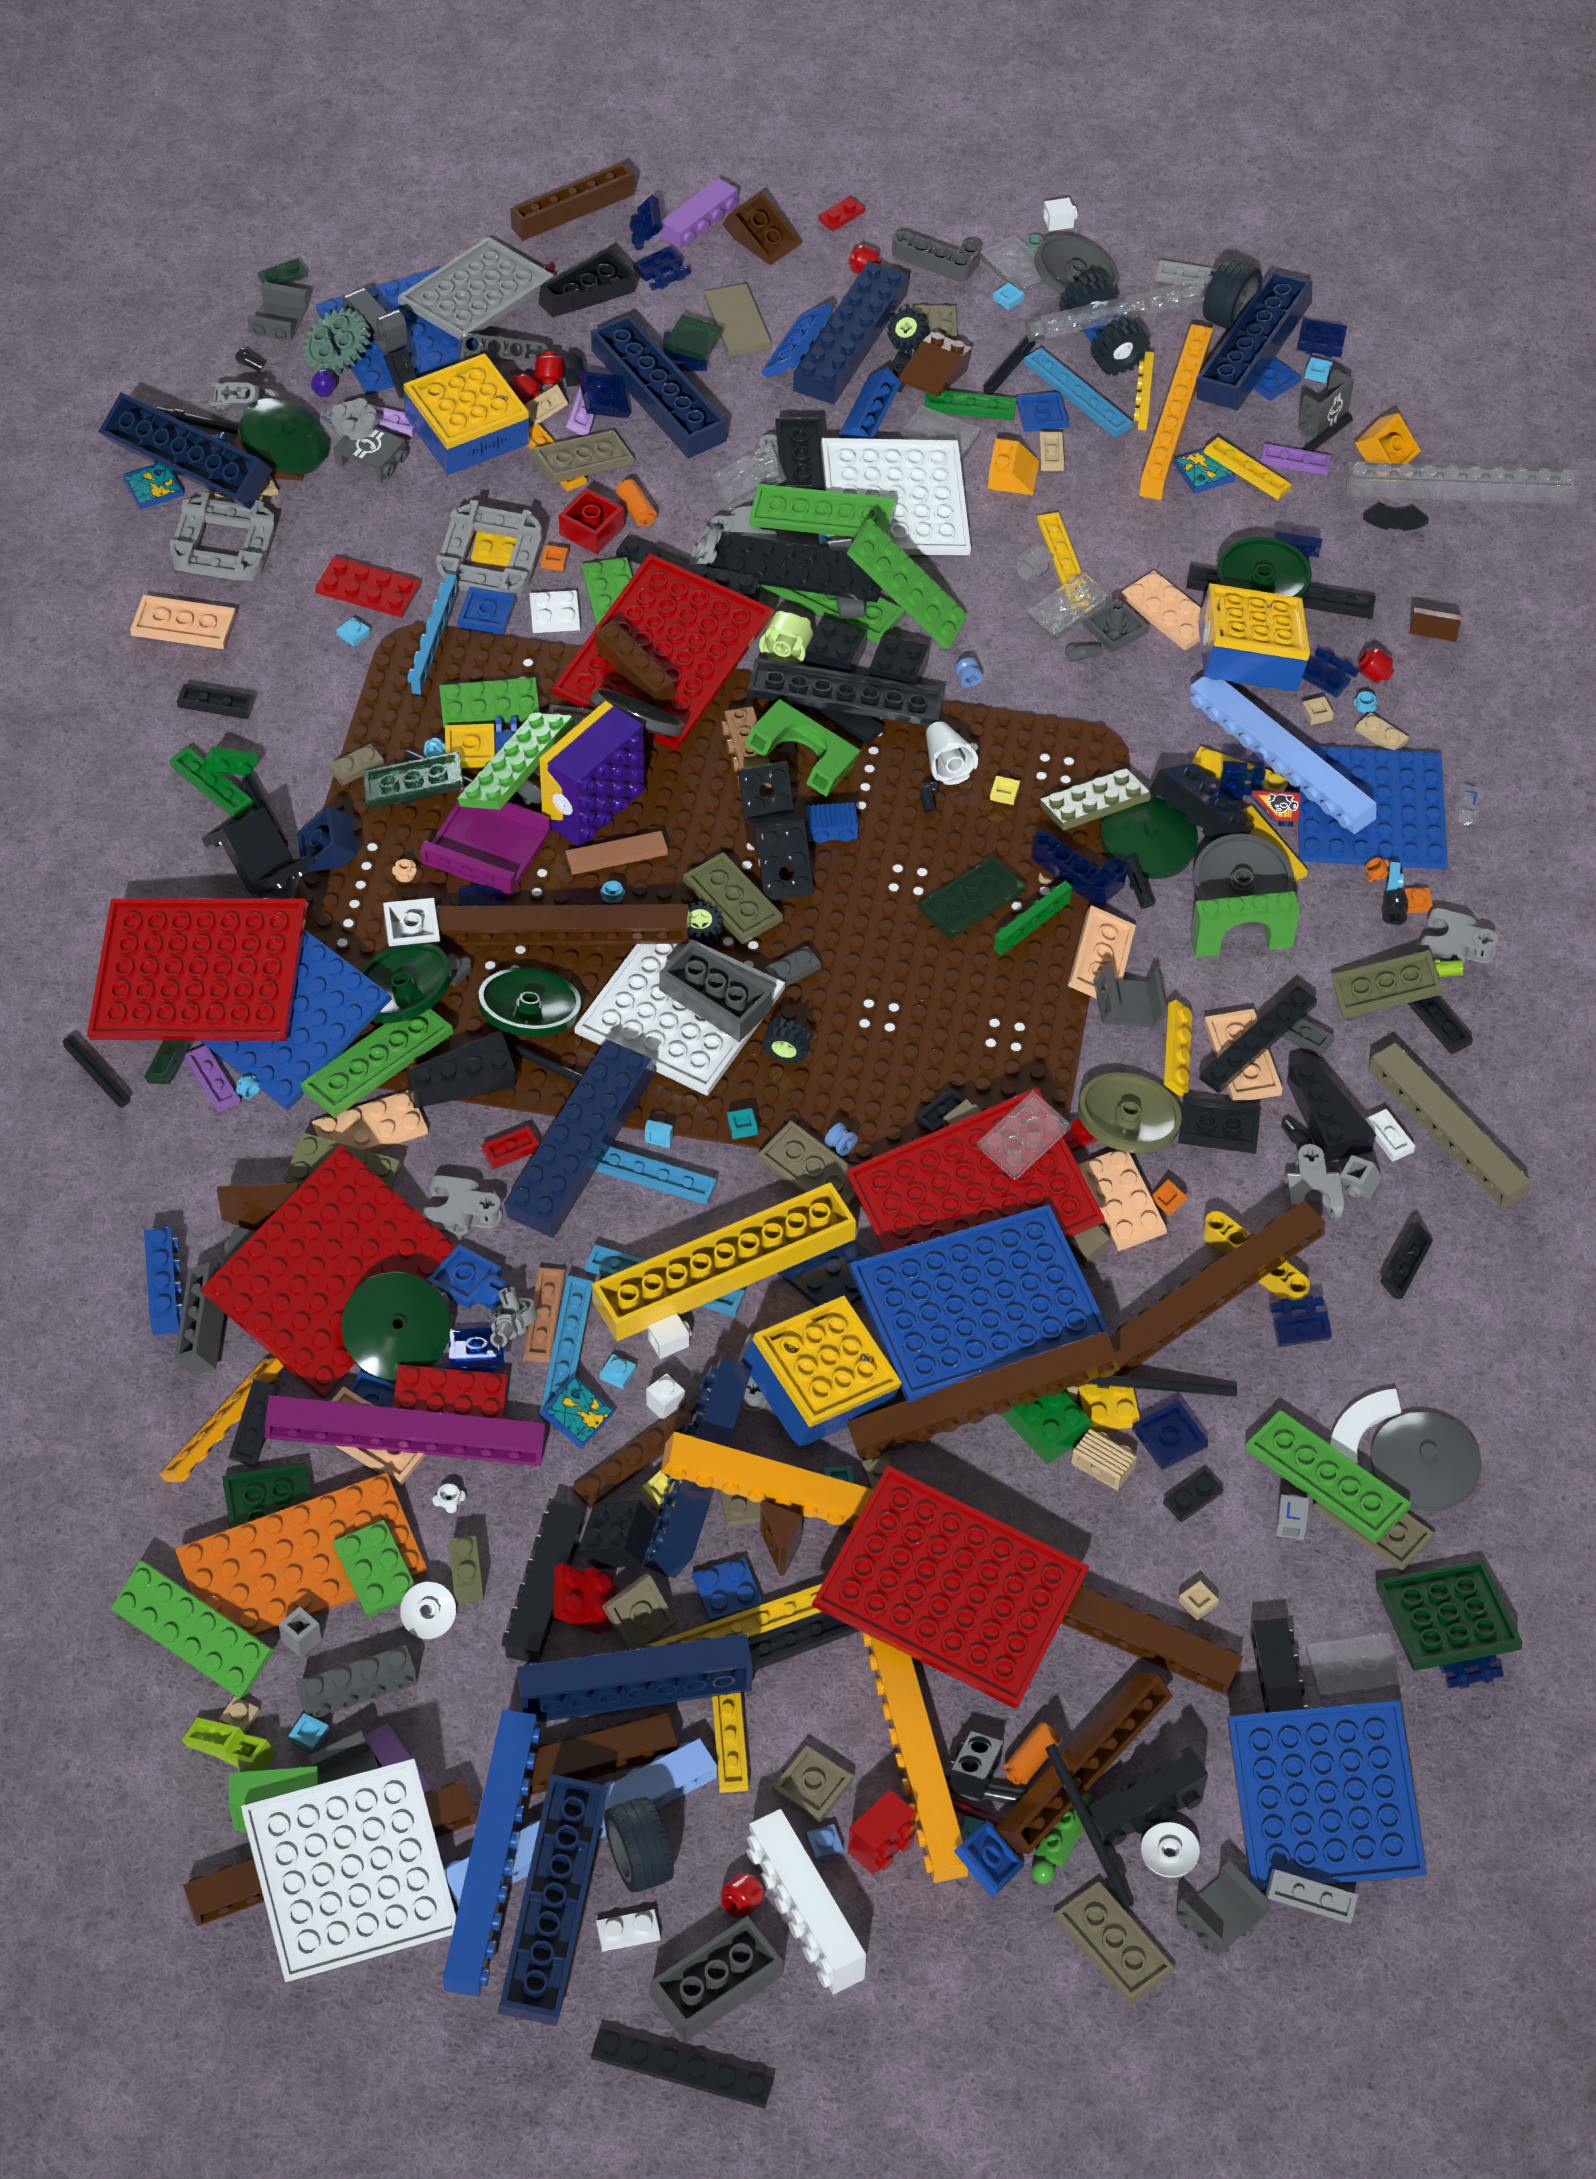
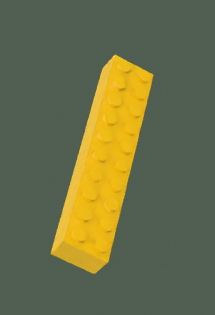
M830 1182L592 1283L593 1303L616 1342L648 1329V1325L676 1313L678 1315L854 1240L856 1220Z

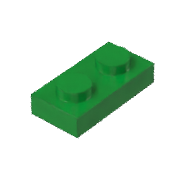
M211 746L203 761L204 770L249 776L258 762L257 753Z

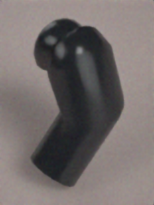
M245 348L240 349L235 354V359L239 364L248 366L258 372L264 366V361L250 355V352Z
M927 781L922 785L920 799L925 813L936 810L933 795L938 794L939 791L936 782L929 783Z
M1291 1119L1282 1122L1281 1128L1291 1142L1297 1145L1298 1151L1302 1146L1312 1144L1311 1137L1299 1129Z

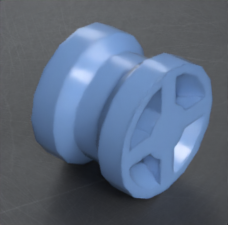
M964 658L955 665V672L959 676L960 684L963 687L978 685L983 679L982 672L978 669L979 665L974 658Z
M837 1123L827 1133L825 1143L829 1147H835L836 1152L840 1156H844L853 1149L858 1136L853 1132H848L846 1126L842 1123Z

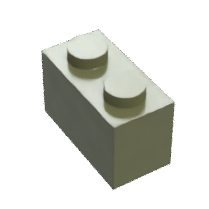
M476 1536L448 1539L455 1604L483 1600Z

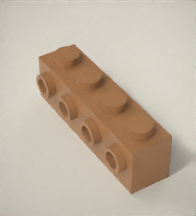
M753 706L724 711V721L721 722V730L723 736L728 738L726 740L728 754L733 755L731 762L734 772H738V768L770 764L768 755L764 758L745 746L752 727L757 723ZM737 776V784L740 790L739 777ZM769 783L761 785L759 789L761 796H768L772 792V786Z

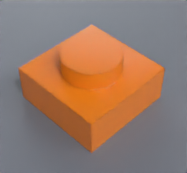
M545 545L540 561L541 568L564 571L568 558V548Z
M1429 888L1404 889V897L1409 902L1407 913L1432 911L1433 904Z
M1169 1179L1151 1196L1153 1202L1169 1217L1188 1199Z

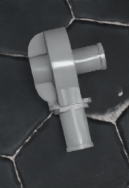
M514 1287L509 1288L510 1292H508V1288L498 1292L502 1304L496 1307L490 1314L493 1331L490 1341L498 1348L501 1347V1344L504 1347L509 1339L517 1338L518 1335L527 1332V1326L538 1317L534 1301L529 1298L517 1299Z

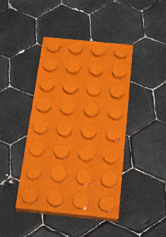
M387 1472L175 1549L190 1592L253 1636L279 1628V1623L299 1606L312 1616L356 1600L357 1597L332 1546V1541L382 1520H385L411 1577L415 1578L427 1573L426 1565Z

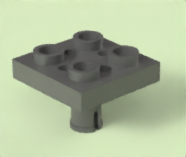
M1121 598L1083 617L1082 624L1111 653L1149 633V625Z

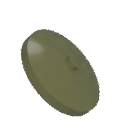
M1107 1073L1092 1079L1083 1088L1078 1102V1114L1086 1130L1105 1145L1124 1152L1150 1153L1167 1147L1176 1138L1182 1121L1180 1107L1168 1090L1151 1079L1132 1073Z

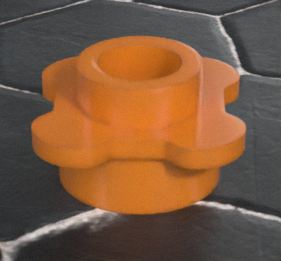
M1378 857L1368 861L1365 865V870L1368 873L1365 879L1368 882H1372L1374 879L1381 880L1387 877L1389 874L1387 867L1390 865V862L1387 859L1382 860Z

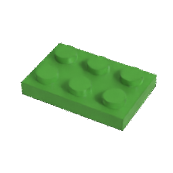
M385 1520L332 1541V1546L366 1618L401 1604L406 1592L415 1585Z

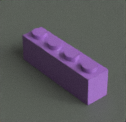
M720 178L715 179L661 221V238L680 249L686 244H691L695 237L700 233H705L709 226L719 222L727 212L733 211L737 207L738 189Z

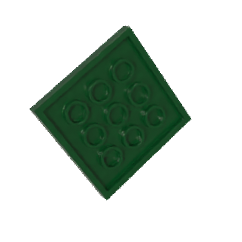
M1483 1559L1376 1580L1377 1592L1413 1671L1522 1650L1523 1642Z

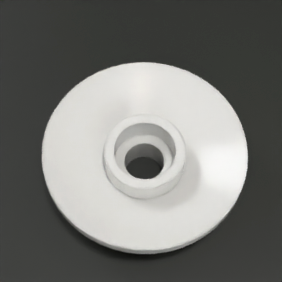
M422 1582L414 1585L406 1592L400 1605V1617L404 1627L412 1635L422 1639H433L443 1635L452 1626L456 1615V1605L452 1594L447 1588L435 1582ZM423 1605H428L430 1608L427 1615L421 1613Z
M1172 1822L1157 1824L1150 1828L1142 1839V1858L1148 1868L1158 1875L1169 1878L1183 1876L1196 1866L1199 1859L1200 1847L1198 1840L1183 1825ZM1172 1851L1175 1856L1168 1857L1164 1855V1852Z

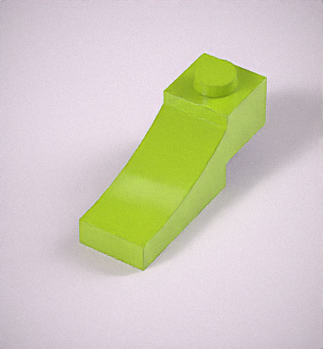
M196 1717L182 1739L185 1746L217 1757L237 1767L240 1772L267 1770L277 1754L266 1739L246 1735L240 1727Z

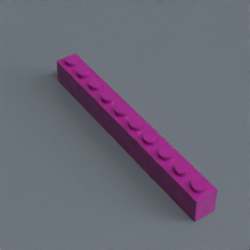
M269 1395L264 1438L541 1466L545 1423L516 1421L507 1418H487L479 1415H457L451 1412H428L422 1409L408 1410L398 1407L372 1406L370 1404H349L341 1401H320L313 1398L300 1399L285 1395Z

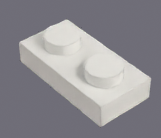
M1387 1109L1365 1118V1122L1376 1134V1142L1392 1162L1414 1152L1415 1145Z
M654 1909L596 1921L602 1952L660 1940V1932Z

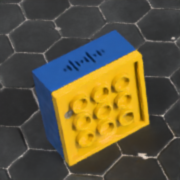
M485 353L404 384L405 417L447 475L529 444V412Z
M1210 583L1198 620L1204 677L1212 680L1232 681L1237 684L1245 683L1258 687L1298 692L1310 655L1302 598Z
M845 1296L755 1333L741 1360L746 1368L752 1370L751 1377L798 1449L848 1427L847 1421L889 1407L898 1388L902 1384Z

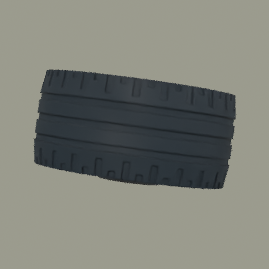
M1225 260L1213 275L1207 288L1203 303L1204 318L1215 325L1230 330L1261 287L1263 281L1261 271L1239 260Z
M647 1797L635 1798L607 1809L604 1812L606 1835L614 1862L627 1889L632 1893L644 1891L673 1879L674 1866L671 1849L660 1817L650 1799Z

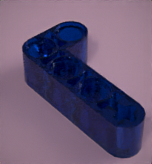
M1042 831L1033 836L1032 860L1060 881L1069 883L1074 891L1091 903L1097 905L1104 904L1125 886L1128 866L1124 860L1112 858L1098 868L1049 832Z

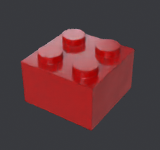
M588 488L559 514V535L596 555L624 528V507Z
M890 1789L849 1827L848 1853L872 1875L879 1869L882 1871L886 1870L894 1861L893 1856L900 1850L904 1852L913 1844L916 1811Z

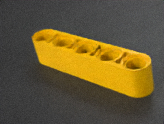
M1211 1212L1205 1218L1203 1238L1222 1254L1230 1248L1235 1249L1240 1246L1245 1238L1250 1235L1248 1231L1222 1212ZM1287 1261L1258 1281L1292 1307H1300L1307 1301L1310 1281Z

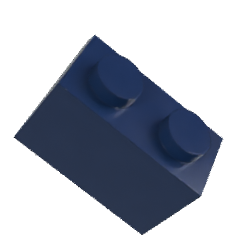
M328 806L297 832L300 857L310 855L314 864L307 867L309 872L341 868L357 855L352 817L331 806Z

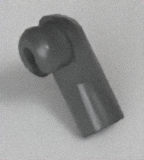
M1070 645L1065 649L1067 659L1072 662L1099 657L1102 654L1100 645L1081 647Z

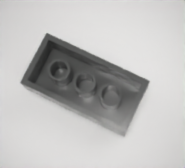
M692 940L659 972V990L738 1042L771 1011L772 991Z
M747 1916L651 1980L650 1997L684 2042H686L782 1977L783 1960Z

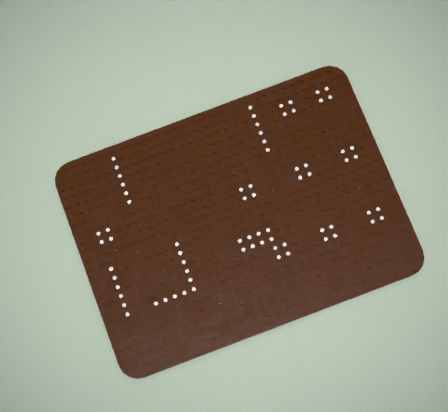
M414 623L396 629L384 637L374 651L340 758L371 744L384 759V765L343 786L333 776L323 810H325L328 806H331L352 817L357 855L341 868L312 871L301 876L294 899H306L308 902L304 930L357 970L361 971L375 956L395 947L388 945L383 903L434 898L436 910L438 906L644 905L675 903L688 904L690 908V903L694 902L695 906H698V901H702L683 882V875L723 852L762 892L758 854L747 842L741 792L737 784L738 772L733 771L731 762L733 755L728 754L726 740L728 738L722 734L721 722L724 721V711L752 706L758 722L777 701L748 697L747 691L752 672L735 669L678 752L643 736L645 788L642 795L633 799L623 812L615 815L607 826H603L590 841H586L581 847L662 831L668 848V855L572 875L565 851L581 847H578L550 827L551 833L510 896L422 863L421 846L425 840L432 842L458 802L457 798L460 796L461 785L446 779L448 792L402 805L395 782L430 772L405 760L403 756L407 750L428 759L424 754V744L427 740L437 738L445 744V728H443L439 685L535 677L539 712L541 714L572 716L575 724L567 732L568 734L592 712L552 694V687L581 649V646L445 627L422 694L420 695L412 693L411 683H408V673L410 668L413 669L415 666L414 656L416 651L421 649L420 640L422 634L427 632L426 624ZM943 700L939 722H945L975 749L978 756V766L969 773L970 777L967 780L958 784L947 785L943 781H937L930 770L926 731L929 726L871 717L882 724L884 729L879 736L867 745L811 707L787 703L861 750L854 767L826 797L806 784L813 767L819 762L817 754L810 747L799 742L785 741L778 744L768 754L770 763L788 762L794 812L805 821L806 827L807 805L812 806L814 804L816 806L818 804L831 805L832 803L846 804L847 802H854L858 821V839H852L847 842L829 840L825 843H817L815 841L808 842L807 835L814 894L770 901L783 915V921L744 944H741L722 923V936L719 937L717 944L713 941V946L710 948L765 973V967L807 946L821 962V969L785 987L771 1007V1011L763 1018L708 1096L655 1071L654 1077L639 1099L637 1109L631 1112L623 1127L645 1131L647 1120L661 1121L673 1126V1135L763 1149L792 1120L844 1161L859 1165L928 1135L927 1132L914 1122V1117L951 1088L956 1090L972 1105L976 1104L984 1111L1038 1087L1057 1126L1060 1127L1067 1124L1090 1000L1089 995L1069 987L1068 982L1087 910L1092 905L1105 911L1113 862L1107 857L1100 843L1099 831L1103 817L1063 831L1041 808L1040 799L1053 793L1070 789L1075 785L1087 783L1095 778L1115 773L1118 770L1126 768L1129 770V749L1119 735L1100 723L1095 724L1089 721ZM518 721L517 729H519L525 721ZM510 722L503 723L502 731H511ZM493 723L494 732H496V723ZM446 754L443 759L433 762L446 768ZM484 767L450 768V770L471 780H474L478 773L484 769ZM996 776L1020 781V788L1014 805L990 800ZM927 781L929 783L936 782L939 789L938 794L933 795L936 810L930 813L924 812L920 799L922 785ZM516 791L513 797L516 798V801L524 804L522 796ZM532 802L528 805L531 807V811L542 813V803L536 804ZM407 859L416 864L417 873L413 880L400 882L396 879L392 868L397 861ZM784 866L779 871V876L782 879H788L792 874V869L789 866ZM1041 873L1042 877L1047 880L1053 879V882L1050 884L1041 883L1038 879L1039 874ZM617 881L622 885L625 895L621 902L611 904L602 900L600 891L606 882ZM1064 881L1072 886L1071 902L1002 956L994 951L995 934L1001 927H1006L1013 922L1018 914L1026 912L1036 900L1044 898L1053 887H1058ZM427 942L441 949L446 957L452 953L471 965V972L456 987L450 984L444 996L430 1008L453 1027V1034L377 1088L397 1092L408 1091V1069L501 1030L490 1024L482 1016L478 1008V994L480 986L489 976L511 968L542 969L565 978L579 992L581 1007L577 1021L563 1032L543 1037H527L502 1030L504 1038L584 1075L602 1046L576 1034L575 1026L636 944L437 946V942ZM778 1019L781 1022V1019H786L787 1022H790V1020H793L795 1025L800 1023L802 1024V1029L807 1028L809 1030L808 1033L812 1035V1042L805 1060L803 1059L801 1063L797 1061L796 1064H792L789 1061L788 1064H785L784 1060L780 1059L778 1062L775 1060V1056L771 1058L768 1056L769 1052L765 1053L762 1042L771 1021L774 1022V1020ZM371 1021L341 1054L385 1023ZM509 1051L515 1068V1088L454 1100L558 1117L578 1084ZM752 1108L758 1127V1135L732 1139L727 1122V1112ZM837 1123H842L846 1126L848 1132H853L858 1136L853 1149L844 1156H840L836 1152L835 1147H829L825 1143L827 1133Z

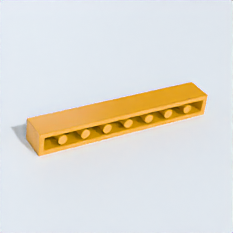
M674 1432L665 1444L661 1473L667 1474L676 1480L685 1479L695 1482L700 1487L716 1488L722 1490L725 1494H737L757 1503L766 1501L786 1510L799 1512L805 1517H816L827 1520L832 1525H844L851 1528L855 1526L874 1489L678 1432Z

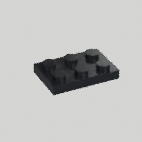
M1184 1096L1178 1144L1256 1154L1261 1106Z

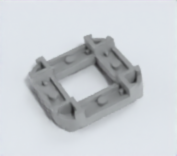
M201 493V497L190 501L185 500L182 503V514L173 540L170 539V553L174 569L187 573L232 580H254L264 567L274 535V514L264 507V502L255 500L254 506L249 510L237 503L211 500L210 493ZM205 523L249 529L243 549L239 551L238 556L197 550Z
M470 500V504L464 505L457 510L453 509L450 514L451 522L441 553L436 558L441 582L444 583L447 574L456 575L457 589L468 591L469 587L515 594L516 597H520L530 583L543 537L539 521L528 510H523L522 514L479 506V501ZM474 530L517 538L508 568H505L504 572L463 565Z

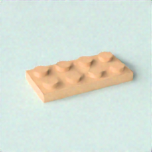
M1152 571L1120 592V598L1185 651L1200 641L1198 620L1202 608L1156 571Z
M143 595L130 629L131 636L224 649L236 617V609Z
M1091 905L1086 913L1068 986L1097 999L1093 980L1103 966L1113 967L1115 979H1123L1136 925Z
M1254 1009L1205 1017L1204 1025L1216 1058L1258 1021ZM1266 1050L1226 1087L1231 1102L1237 1103L1282 1095V1086L1269 1050Z
M408 1091L345 1110L335 1118L330 1115L312 1121V1127L317 1137L370 1152L428 1134V1128L419 1108H413Z
M1115 1150L1078 1164L1105 1217L1104 1223L1118 1251L1167 1233V1228L1129 1152Z
M342 1387L331 1400V1402L341 1401L349 1404H370L374 1406L345 1387ZM336 1446L379 1474L387 1472L390 1480L400 1487L426 1456L424 1453L414 1454Z

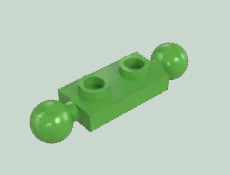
M1085 1792L1082 1799L1086 1807L1092 1804V1798L1088 1792ZM1074 1807L1043 1838L1035 1853L1040 1861L1033 1865L1031 1873L1033 1879L1039 1884H1047L1053 1880L1055 1876L1053 1865L1065 1866L1084 1829Z

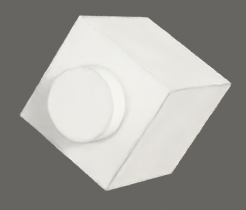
M1070 198L1044 201L1043 219L1048 231L1074 227V220L1077 219L1078 214L1076 206L1072 205Z
M677 1313L648 1325V1340L660 1359L689 1347L690 1327L686 1321H681Z
M665 1374L646 1388V1404L663 1420L685 1404V1390L668 1374Z

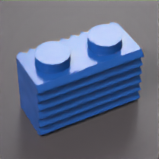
M854 802L806 806L805 820L808 842L825 843L829 840L847 842L852 839H858V821Z

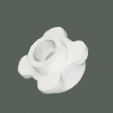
M446 1483L439 1488L437 1495L433 1497L432 1501L435 1506H441L446 1509V1512L454 1513L457 1511V1505L465 1500L466 1495L464 1491H459L457 1486Z

